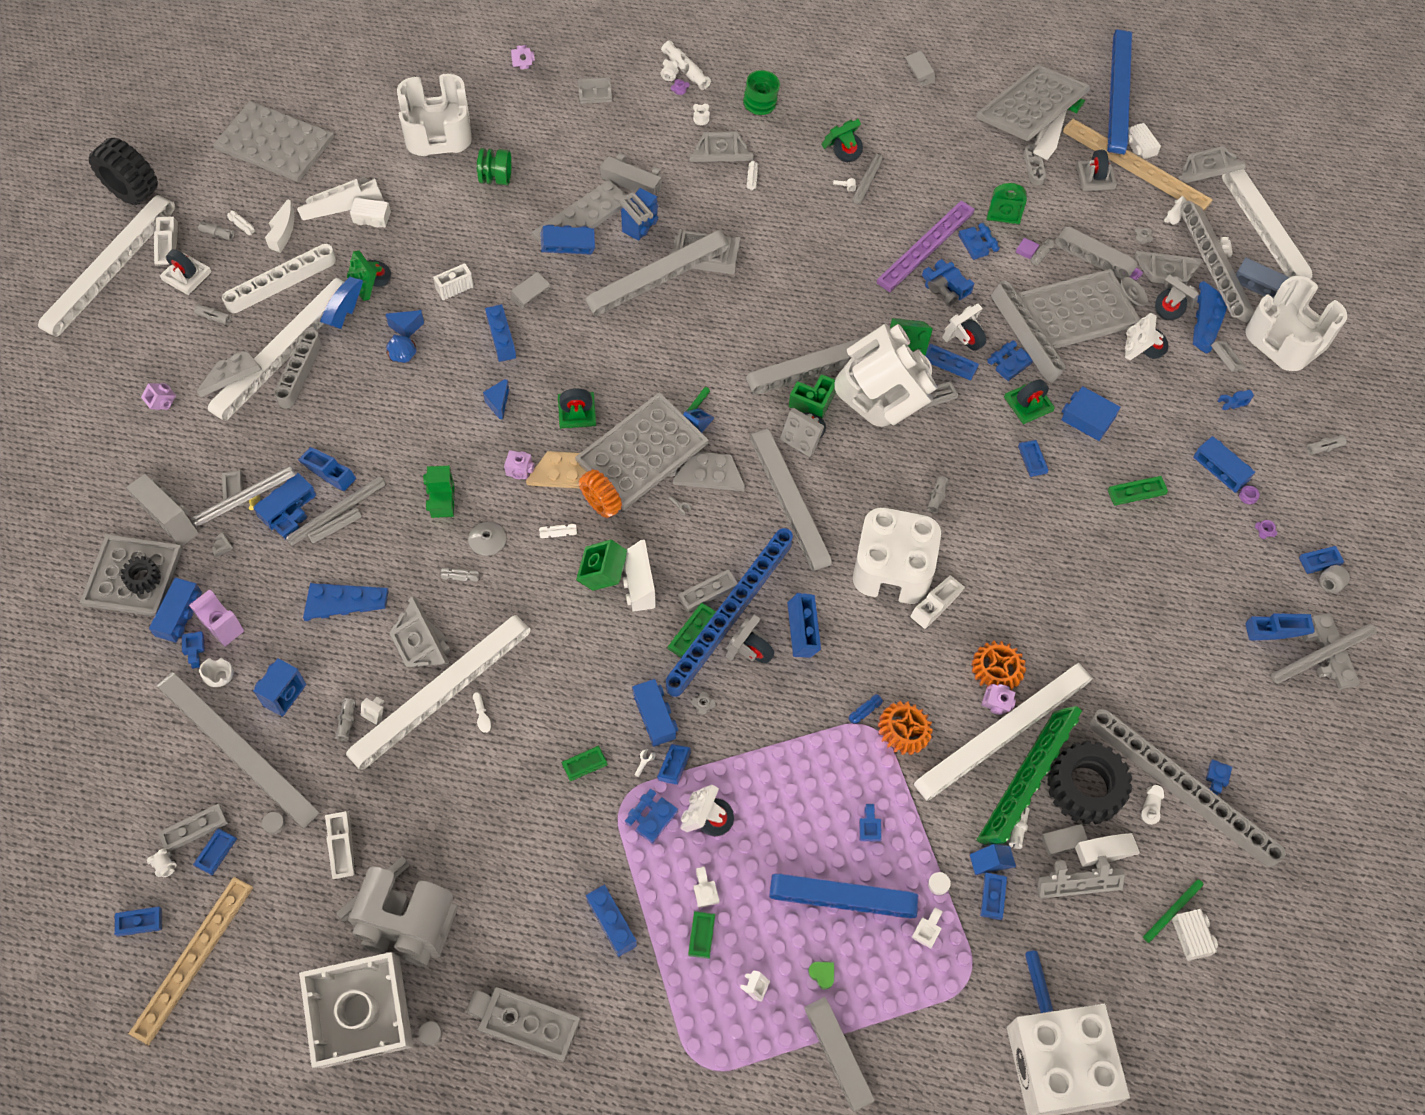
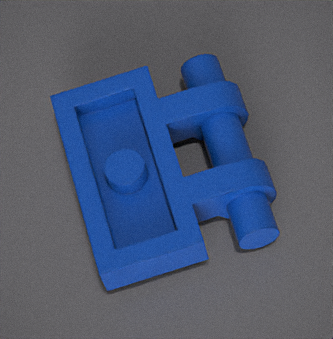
M984 223L978 225L979 231L973 226L958 233L959 238L973 260L989 255L988 249L990 248L994 252L1000 249L998 241L992 237L991 230ZM985 237L987 242H983L982 238Z
M1014 340L1004 344L1001 350L992 353L991 357L987 360L990 365H993L995 362L998 364L996 371L1007 381H1010L1033 363L1029 354L1022 348L1018 351L1014 350L1017 346ZM1006 354L1010 356L1006 360L1002 358Z
M650 789L641 796L638 805L629 811V816L624 822L628 826H631L635 821L638 822L640 825L636 828V832L653 844L677 814L678 808L663 797L655 803L652 799L656 792ZM646 807L650 808L651 811L646 817H643L641 815Z

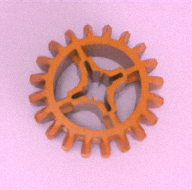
M592 469L579 478L580 490L593 510H596L598 514L606 518L618 513L622 506L621 498L612 482L603 473Z
M995 640L992 641L991 645L985 643L984 647H979L973 656L974 660H972L971 664L973 666L972 673L976 674L975 680L981 679L980 686L986 684L988 687L992 684L997 686L1001 684L1008 686L1010 691L1013 690L1014 686L1018 687L1026 672V668L1023 667L1025 660H1021L1022 654H1016L1018 649H1011L1010 643L1005 646L1003 641H1000L999 645H997ZM988 657L990 665L985 669L984 659ZM1010 665L1013 666L1014 674L1012 676H1009L1008 674V668Z
M901 701L897 704L893 703L885 708L883 714L879 717L878 727L880 728L879 735H883L882 742H888L887 748L892 746L894 747V753L900 750L902 755L906 752L912 755L914 752L919 753L928 745L927 743L931 740L933 729L930 728L932 722L927 721L928 715L922 714L923 709H916V704L910 706L909 701L905 702V704ZM894 717H902V719H897L896 721L892 720ZM918 736L915 740H909V737Z

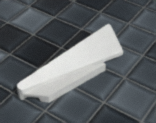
M1067 110L1038 133L1034 143L1037 145L1033 151L1034 154L1048 160L1056 150Z
M355 179L309 197L306 200L307 204L298 207L297 210L302 220L351 210L355 198L384 202L376 179L359 185L358 180Z

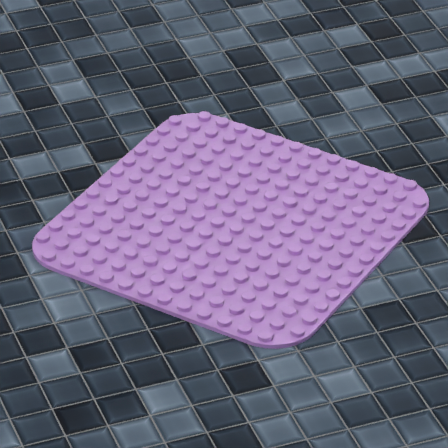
M857 723L836 726L685 770L678 785L658 781V778L644 782L633 788L622 801L618 813L619 833L678 1035L686 1053L702 1067L714 1071H731L818 1043L819 1040L804 1007L823 997L827 999L843 1034L950 1000L959 994L967 984L973 963L969 943L949 892L947 891L944 895H935L928 887L930 877L934 873L941 871L892 746L887 748L888 742H882L883 735H879V731ZM710 785L719 788L715 798L725 800L730 804L734 813V822L731 829L724 835L715 837L706 835L700 828L689 832L680 829L682 815L690 806L689 798L691 794ZM650 789L656 792L652 799L655 803L663 797L678 808L677 814L653 844L636 832V828L640 825L638 822L635 821L631 826L624 822L629 816V811L638 805L641 796ZM866 804H874L875 819H881V842L859 841V819L865 818L864 809ZM646 807L641 815L646 817L651 809ZM705 867L708 882H715L720 901L718 904L698 908L693 889L694 885L699 884L696 868ZM784 874L913 892L919 895L917 917L901 918L774 900L769 898L771 875ZM936 907L943 911L936 924L942 929L930 949L914 940L912 936L922 917L928 920ZM694 911L715 914L710 959L688 956ZM834 962V983L831 988L821 989L817 981L810 978L808 970L812 963ZM753 970L761 972L770 980L762 1002L754 1000L741 989V985L747 986L749 982L745 975H752Z

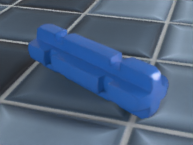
M875 694L870 698V701L867 700L856 709V712L854 711L848 716L849 721L853 724H858L861 719H864L873 712L875 707L878 708L882 704V698Z

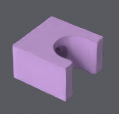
M210 589L189 605L199 621L224 647L244 632L231 610L227 611Z

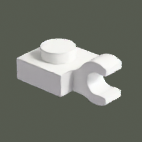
M705 867L696 868L699 884L694 885L693 889L698 908L718 904L720 901L715 882H708Z
M935 907L928 920L922 917L912 938L931 949L942 929L936 924L943 911Z

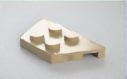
M547 451L535 467L533 473L527 478L526 484L530 486L580 489L579 478L586 473L575 459L580 453Z

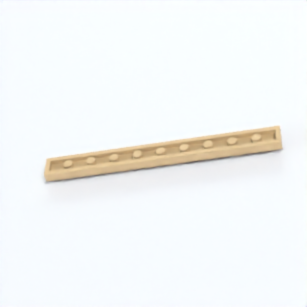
M1072 119L1064 127L1063 133L1092 150L1103 149L1107 151L1108 138L1077 120ZM1127 149L1124 155L1107 152L1108 158L1176 199L1184 196L1187 201H1192L1199 205L1203 211L1212 203L1213 199Z

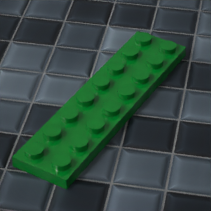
M1073 706L1053 711L976 839L983 845L1005 843L1009 840L1013 827L1019 823L1022 812L1031 803L1032 795L1040 788L1042 778L1050 771L1052 761L1060 754V748L1070 737L1071 729L1079 722L1078 717L1082 712L1080 708Z

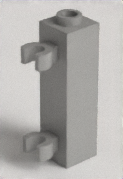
M619 153L616 159L608 156L601 163L599 168L601 179L610 180L612 183L634 192L642 188L657 196L662 188L661 175L659 174L661 169L654 167L652 172L649 173L627 164L624 160L626 155Z

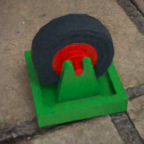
M851 119L846 121L841 127L835 126L830 129V133L825 136V140L821 143L822 147L826 149L833 146L835 155L843 162L849 163L857 160L863 151L861 139L854 134L862 125L860 120L852 121Z
M360 250L353 251L347 279L353 277L363 280L359 296L363 301L370 299L373 286L382 287L389 283L391 270L381 261L366 260Z
M1042 379L1024 384L1017 389L1005 393L1004 396L1023 425L1049 414L1055 409V406L1046 395L1049 387Z
M573 388L558 394L560 429L596 426L594 392Z

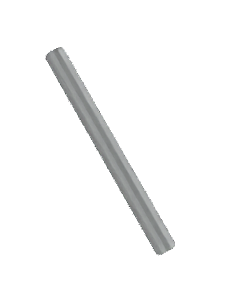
M288 466L192 516L190 521L194 527H198L295 476V471L291 466Z
M382 477L371 481L286 537L287 542L291 546L307 537L308 533L330 522L384 487L385 481Z
M1368 624L1272 673L1271 678L1273 682L1279 684L1377 633L1376 627Z

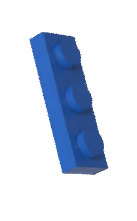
M929 344L925 355L932 365L970 381L979 366V363L933 344Z

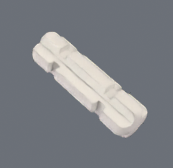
M751 161L748 165L747 189L751 191L757 185L758 163Z
M232 210L227 214L228 219L248 235H252L255 232L254 226Z
M568 524V526L556 525L550 526V528L545 526L540 527L539 532L541 538H548L550 535L551 537L566 536V534L576 535L577 527L576 524Z

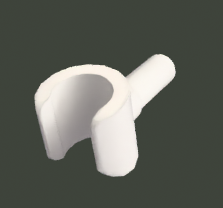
M853 178L847 181H833L835 185L847 186L848 191H856V181Z
M648 749L641 752L640 758L642 760L634 774L635 776L639 777L647 762L654 760L655 752L650 754L649 759L646 757Z

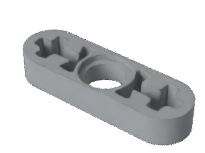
M1029 144L1025 147L1024 151L1029 179L1034 185H1042L1046 178L1042 157L1036 154L1032 157V153L1037 145ZM1031 163H1037L1039 166L1034 167Z

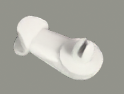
M1184 196L1174 201L1175 205L1168 211V216L1164 218V222H1171V224L1175 225L1180 221L1182 216L1180 212L1181 206L1187 201Z
M1158 785L1147 788L1146 794L1148 795L1141 811L1142 820L1150 825L1156 824L1160 819L1161 799L1164 798V790Z

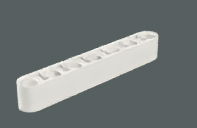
M322 244L226 291L222 295V299L227 311L230 313L240 312L331 267L336 262L332 246Z

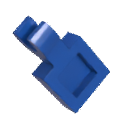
M1251 389L1236 392L1233 397L1221 395L1218 402H1226L1222 410L1235 409L1248 405L1254 394Z
M299 507L290 516L284 513L271 526L285 540L288 535L300 528L297 523H302L308 517Z
M202 631L183 634L182 653L184 656L188 655V663L191 664L192 669L200 668L199 653L205 652L204 634Z
M1212 760L1209 764L1206 781L1212 782L1210 790L1218 796V793L1220 794L1222 791V787H1226L1229 784L1232 766Z
M866 804L864 809L865 818L859 819V841L881 842V819H875V805Z

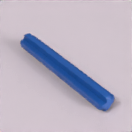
M1028 951L1025 953L1040 1013L1053 1012L1038 952Z

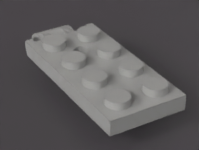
M494 987L492 996L474 990L466 1010L467 1014L482 1019L477 1031L563 1063L581 1020L580 1017L498 987ZM508 1014H513L514 1020L508 1022L506 1020V1016Z

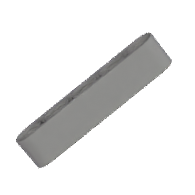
M1065 227L1055 239L1057 247L1102 270L1112 269L1115 276L1120 279L1130 277L1137 268V262L1132 257L1071 227Z
M308 328L301 334L274 391L276 400L281 408L287 409L294 405L321 348L322 343L319 334L314 328Z
M823 997L805 1006L804 1009L851 1110L855 1112L873 1103L872 1093L827 999Z

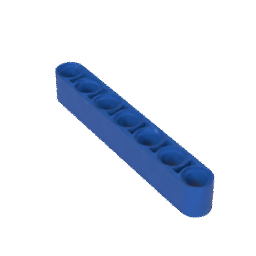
M771 875L769 898L779 901L901 918H916L918 912L919 895L913 892L799 876Z

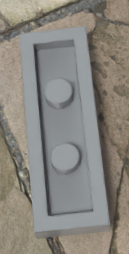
M728 569L678 594V598L688 613L698 608L701 603L706 604L732 591L738 583Z
M218 803L158 832L163 847L167 852H171L217 830V828L227 825L228 822L222 807Z

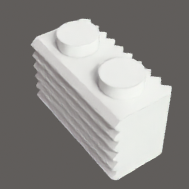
M1144 122L1128 128V145L1133 150V154L1142 159L1158 155L1161 145Z
M355 198L350 211L353 223L374 227H386L391 213L389 202Z
M465 263L433 277L436 291L442 300L448 299V297L451 298V296L474 287L471 272Z
M1201 909L1177 914L1172 918L1187 961L1211 956L1217 952V940L1214 935H1211L1208 928L1210 926L1209 919L1206 914L1202 913Z

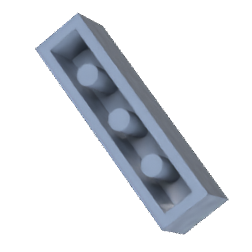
M1246 257L1236 273L1241 286L1263 296L1268 294L1273 299L1282 283L1290 278Z

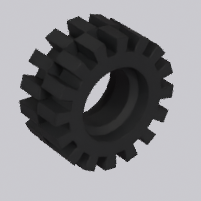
M138 556L134 557L135 561H132V559L128 560L130 564L125 563L123 565L125 569H121L122 575L120 577L129 591H133L135 594L138 592L144 594V591L147 593L151 592L149 590L151 587L154 590L156 588L154 584L159 585L161 572L154 561L149 557L146 559L145 556H141V559ZM139 571H148L145 578L134 580V576Z

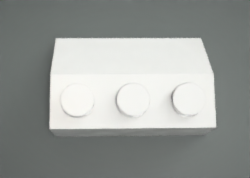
M640 540L627 549L626 561L622 570L626 574V577H623L624 588L629 590V594H626L627 605H631L632 612L655 608V589L645 540Z

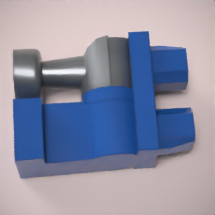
M941 259L935 264L934 268L936 271L927 267L923 270L922 276L926 280L925 286L933 294H942L945 297L944 302L948 306H952L957 300L960 301L970 295L975 283L970 279L967 280L959 269L954 267L955 265L952 261L947 264Z

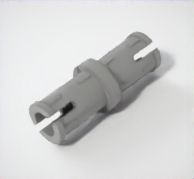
M201 221L198 226L199 232L210 234L214 238L219 237L232 241V238L235 236L233 230L223 228L218 224L213 225Z
M197 304L194 309L196 315L205 317L211 322L216 321L228 326L232 319L231 315L222 313L214 307L208 308Z
M1344 435L1323 438L1319 442L1308 444L1307 451L1309 455L1324 451L1330 452L1334 448L1345 446L1347 441ZM1332 443L1331 445L1321 447L1322 445Z
M944 476L938 477L936 486L931 491V500L927 507L929 512L938 513L941 502L945 499V491L949 480Z
M343 699L341 713L337 718L338 729L335 736L337 740H349L350 727L354 723L353 712L356 701L353 699Z

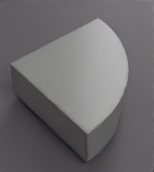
M224 532L216 537L212 547L215 558L233 549Z

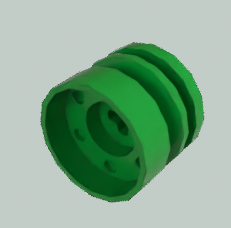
M757 70L748 75L743 103L749 112L756 115H767L775 110L780 88V81L775 74L765 70Z
M480 148L476 167L480 184H485L486 180L488 184H492L494 177L497 185L508 186L510 184L512 172L510 150L498 149L496 156H494L492 148H489L488 151L486 148Z

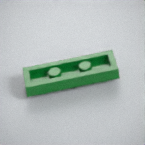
M1162 476L1110 486L1107 490L1114 506L1164 496L1168 493Z
M701 603L668 645V650L682 658L716 611Z

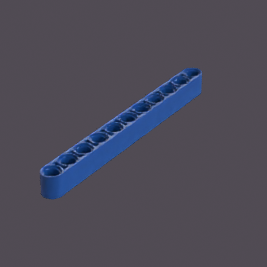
M1116 29L1112 42L1107 152L1124 155L1128 145L1132 31Z
M782 528L775 533L667 676L666 691L670 696L677 697L684 692L790 550L793 534L789 529ZM764 566L767 569H760L759 567ZM753 580V581H755L756 583L751 584V583H749L748 581ZM738 595H745L746 597L739 598ZM733 609L735 612L730 613L726 610ZM721 623V624H723L724 626H723V627H717L716 624ZM711 638L713 641L707 642L705 639ZM694 653H701L702 656H700V657H695L693 654H694ZM683 668L691 669L689 672L682 671ZM672 683H678V684H679L678 687H672V686H670V685H671Z

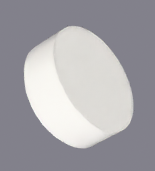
M941 872L934 873L928 881V887L935 895H944L951 885L949 877Z

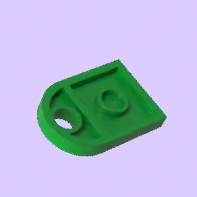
M1005 183L997 186L991 197L986 220L1020 224L1027 202L1025 188L1015 183Z

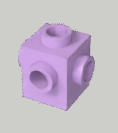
M526 45L517 46V49L511 50L513 67L519 66L520 69H529V65H532V61H535L534 51H530V48H527ZM524 54L526 59L521 60L520 55Z
M148 383L141 396L150 409L168 410L176 397L170 386L165 383Z
M509 450L504 465L506 476L527 480L529 474L533 473L535 464L532 462L531 454Z
M992 684L986 688L981 706L991 709L990 712L994 714H1005L1014 708L1016 692L1010 691L1008 686Z

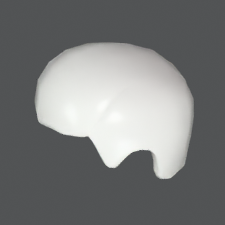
M208 658L201 664L199 672L203 681L208 686L221 687L231 681L234 670L231 663L223 658L219 660Z

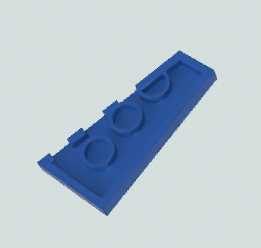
M1203 281L1199 284L1201 291L1197 301L1199 303V310L1196 311L1197 324L1194 328L1193 345L1207 354L1212 350L1211 345L1215 342L1227 311V306L1221 293Z
M310 583L303 619L304 621H309L319 617L322 619L338 614L347 615L357 611L366 612L385 609L389 592L388 588Z

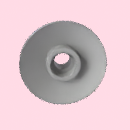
M1129 277L1121 280L1122 290L1130 302L1132 301L1138 306H1145L1148 303L1147 294L1138 282Z
M483 522L471 530L468 542L470 548L475 553L482 556H491L503 549L507 538L505 530L499 524Z

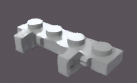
M1331 613L1312 616L1315 632L1302 636L1304 642L1307 640H1317L1321 648L1341 638ZM1346 649L1326 659L1327 667L1320 666L1316 670L1319 678L1331 676V679H1335L1339 689L1356 687L1360 684Z
M1098 856L1097 868L1092 869V872L1070 874L1069 871L1066 872L1068 870L1064 860L1055 862V872H1051L1050 876L1039 877L1037 893L1041 899L1123 890L1125 874L1123 869H1112L1106 856Z

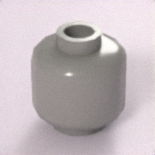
M1332 565L1321 574L1319 580L1324 590L1330 593H1338L1348 585L1350 575L1342 566Z

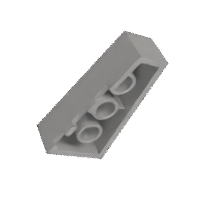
M144 474L126 487L134 500L165 530L170 538L174 539L177 545L182 547L199 534L187 517L189 512L183 505L178 506L180 505L173 496L169 497L170 494L163 486L161 487L154 478L150 479Z

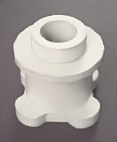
M665 59L663 61L664 68L661 70V77L666 81H673L679 72L677 69L679 63Z
M695 104L693 106V110H695L693 120L696 124L705 125L709 122L710 112L708 111V104Z
M165 848L147 859V863L155 868L157 877L170 876L176 867V863L170 859L171 853L167 852Z

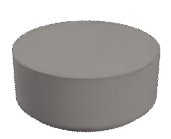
M277 812L268 813L262 820V827L268 834H278L285 826L283 817Z
M432 1021L426 1022L419 1029V1039L423 1044L433 1046L441 1040L442 1030L437 1023Z

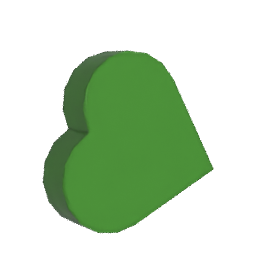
M814 962L809 967L808 973L810 978L816 980L821 989H829L834 983V962Z

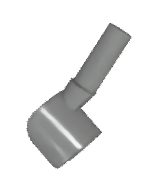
M672 495L669 496L668 499L679 508L680 515L685 516L686 514L682 508L690 511L691 506L689 503H680Z

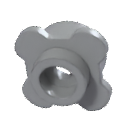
M1136 228L1137 242L1141 244L1151 242L1153 240L1151 229Z
M701 692L700 696L692 699L691 702L692 706L696 707L701 715H705L716 704L714 700L708 697L707 692Z

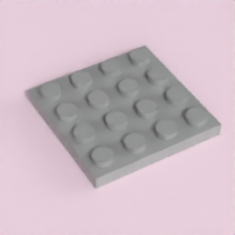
M106 534L80 604L86 607L155 617L167 594L183 548L177 544ZM138 556L141 559V556H145L146 559L149 557L154 561L161 572L159 585L154 584L156 588L153 590L151 587L149 589L151 592L149 593L144 591V594L139 592L135 594L133 591H129L120 577L122 575L121 569H125L123 565L125 563L130 564L128 560L132 559V561H135L134 557ZM139 571L134 576V580L145 578L148 571Z

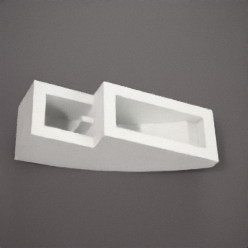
M288 199L269 222L271 231L265 237L269 249L279 253L286 246L294 225V209L291 200Z
M156 217V231H154L155 265H169L166 255L172 249H176L178 221L174 217Z
M950 575L934 588L925 600L915 607L910 617L926 629L959 596L965 586Z
M349 811L325 815L332 879L354 876V854Z
M1132 833L1079 842L1075 847L1082 867L1096 864L1099 861L1098 856H1106L1107 861L1111 862L1140 854Z

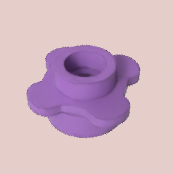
M676 79L674 85L671 86V90L678 95H683L686 93L689 83Z
M1264 520L1261 523L1257 522L1255 524L1260 538L1266 539V537H1275L1277 535L1276 526L1272 521Z

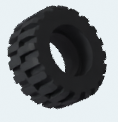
M115 137L107 138L89 154V164L95 176L99 178L101 183L123 202L130 205H139L157 189L158 181L154 170L143 156L127 142Z
M1084 741L1082 745L1076 742L1071 747H1066L1049 771L1050 776L1047 780V785L1050 787L1048 790L1049 795L1055 798L1053 801L1054 805L1062 808L1061 813L1065 816L1069 814L1072 816L1071 820L1075 822L1080 819L1083 824L1088 825L1092 821L1094 824H1101L1104 820L1112 819L1126 804L1129 794L1132 792V785L1130 784L1132 774L1127 773L1129 770L1128 764L1121 761L1123 757L1119 753L1116 755L1112 752L1113 748L1110 746L1105 748L1100 742L1091 744V741ZM1088 768L1097 772L1106 783L1107 794L1104 797L1094 798L1080 792L1072 779L1073 770Z

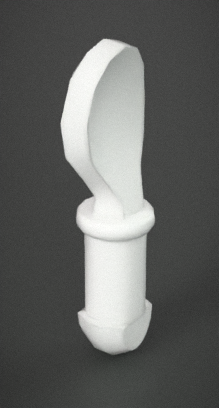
M475 692L472 698L477 709L476 713L479 714L477 720L478 727L482 732H489L491 721L485 714L486 709L484 708L482 695L479 692Z

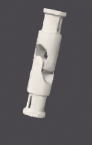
M667 41L663 44L661 48L662 53L667 54L671 61H677L680 70L692 82H696L699 89L704 90L709 87L711 83L710 78L705 76L703 71L688 59L679 48H676L672 41Z

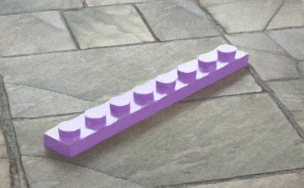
M960 201L877 279V284L891 292L971 217L975 209Z

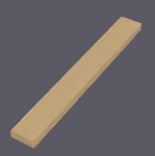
M233 877L129 1032L131 1036L150 1045L252 891L253 887Z

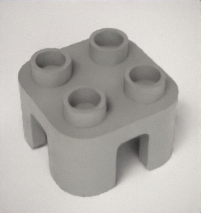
M369 867L348 918L354 927L352 935L362 940L361 946L367 950L385 954L388 946L391 945L403 952L402 959L427 967L430 957L440 958L459 906L457 904H451L453 894L436 884L419 881L407 911L403 915L408 897L404 893L392 890L395 882L393 872L378 867Z

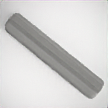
M354 508L308 533V538L312 543H315L362 517L361 513L357 508Z

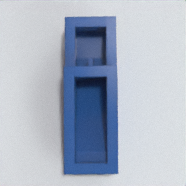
M349 277L329 300L320 322L342 329L346 314H353L363 280Z
M312 447L298 459L310 471L342 491H345L357 479L350 468L339 464L335 458Z
M1273 613L1270 617L1251 616L1245 623L1249 640L1285 639L1315 632L1311 614Z

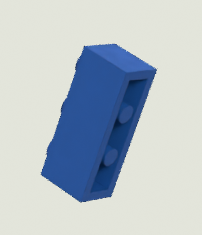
M549 224L541 229V252L592 254L595 249L594 228L587 226L575 228L569 225L555 227Z
M503 305L485 308L498 361L515 359V347Z
M1213 436L1198 448L1193 457L1234 493H1237L1255 474V471L1248 464L1244 463L1235 453L1231 452L1221 441Z
M297 473L282 486L274 489L265 499L260 500L253 509L257 517L273 530L274 528L271 526L273 522L284 513L290 516L297 508L303 507L312 500L316 493L313 486Z
M174 578L149 627V630L155 637L177 643L179 637L184 634L187 621L193 616V610L189 605L202 596V591L197 583Z
M797 593L787 602L793 657L811 658L821 650L815 595Z
M653 679L632 686L634 699L653 747L676 739L678 727L676 721L671 720L669 716L671 709L668 702L664 703L662 698L664 691L661 684L657 685L656 680Z
M605 884L587 894V903L616 955L620 957L637 947V941Z

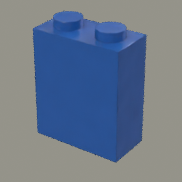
M1082 386L1079 392L1075 391L1070 399L1072 402L1070 404L1066 403L1062 410L1064 415L1061 420L1100 442L1117 417L1121 407Z

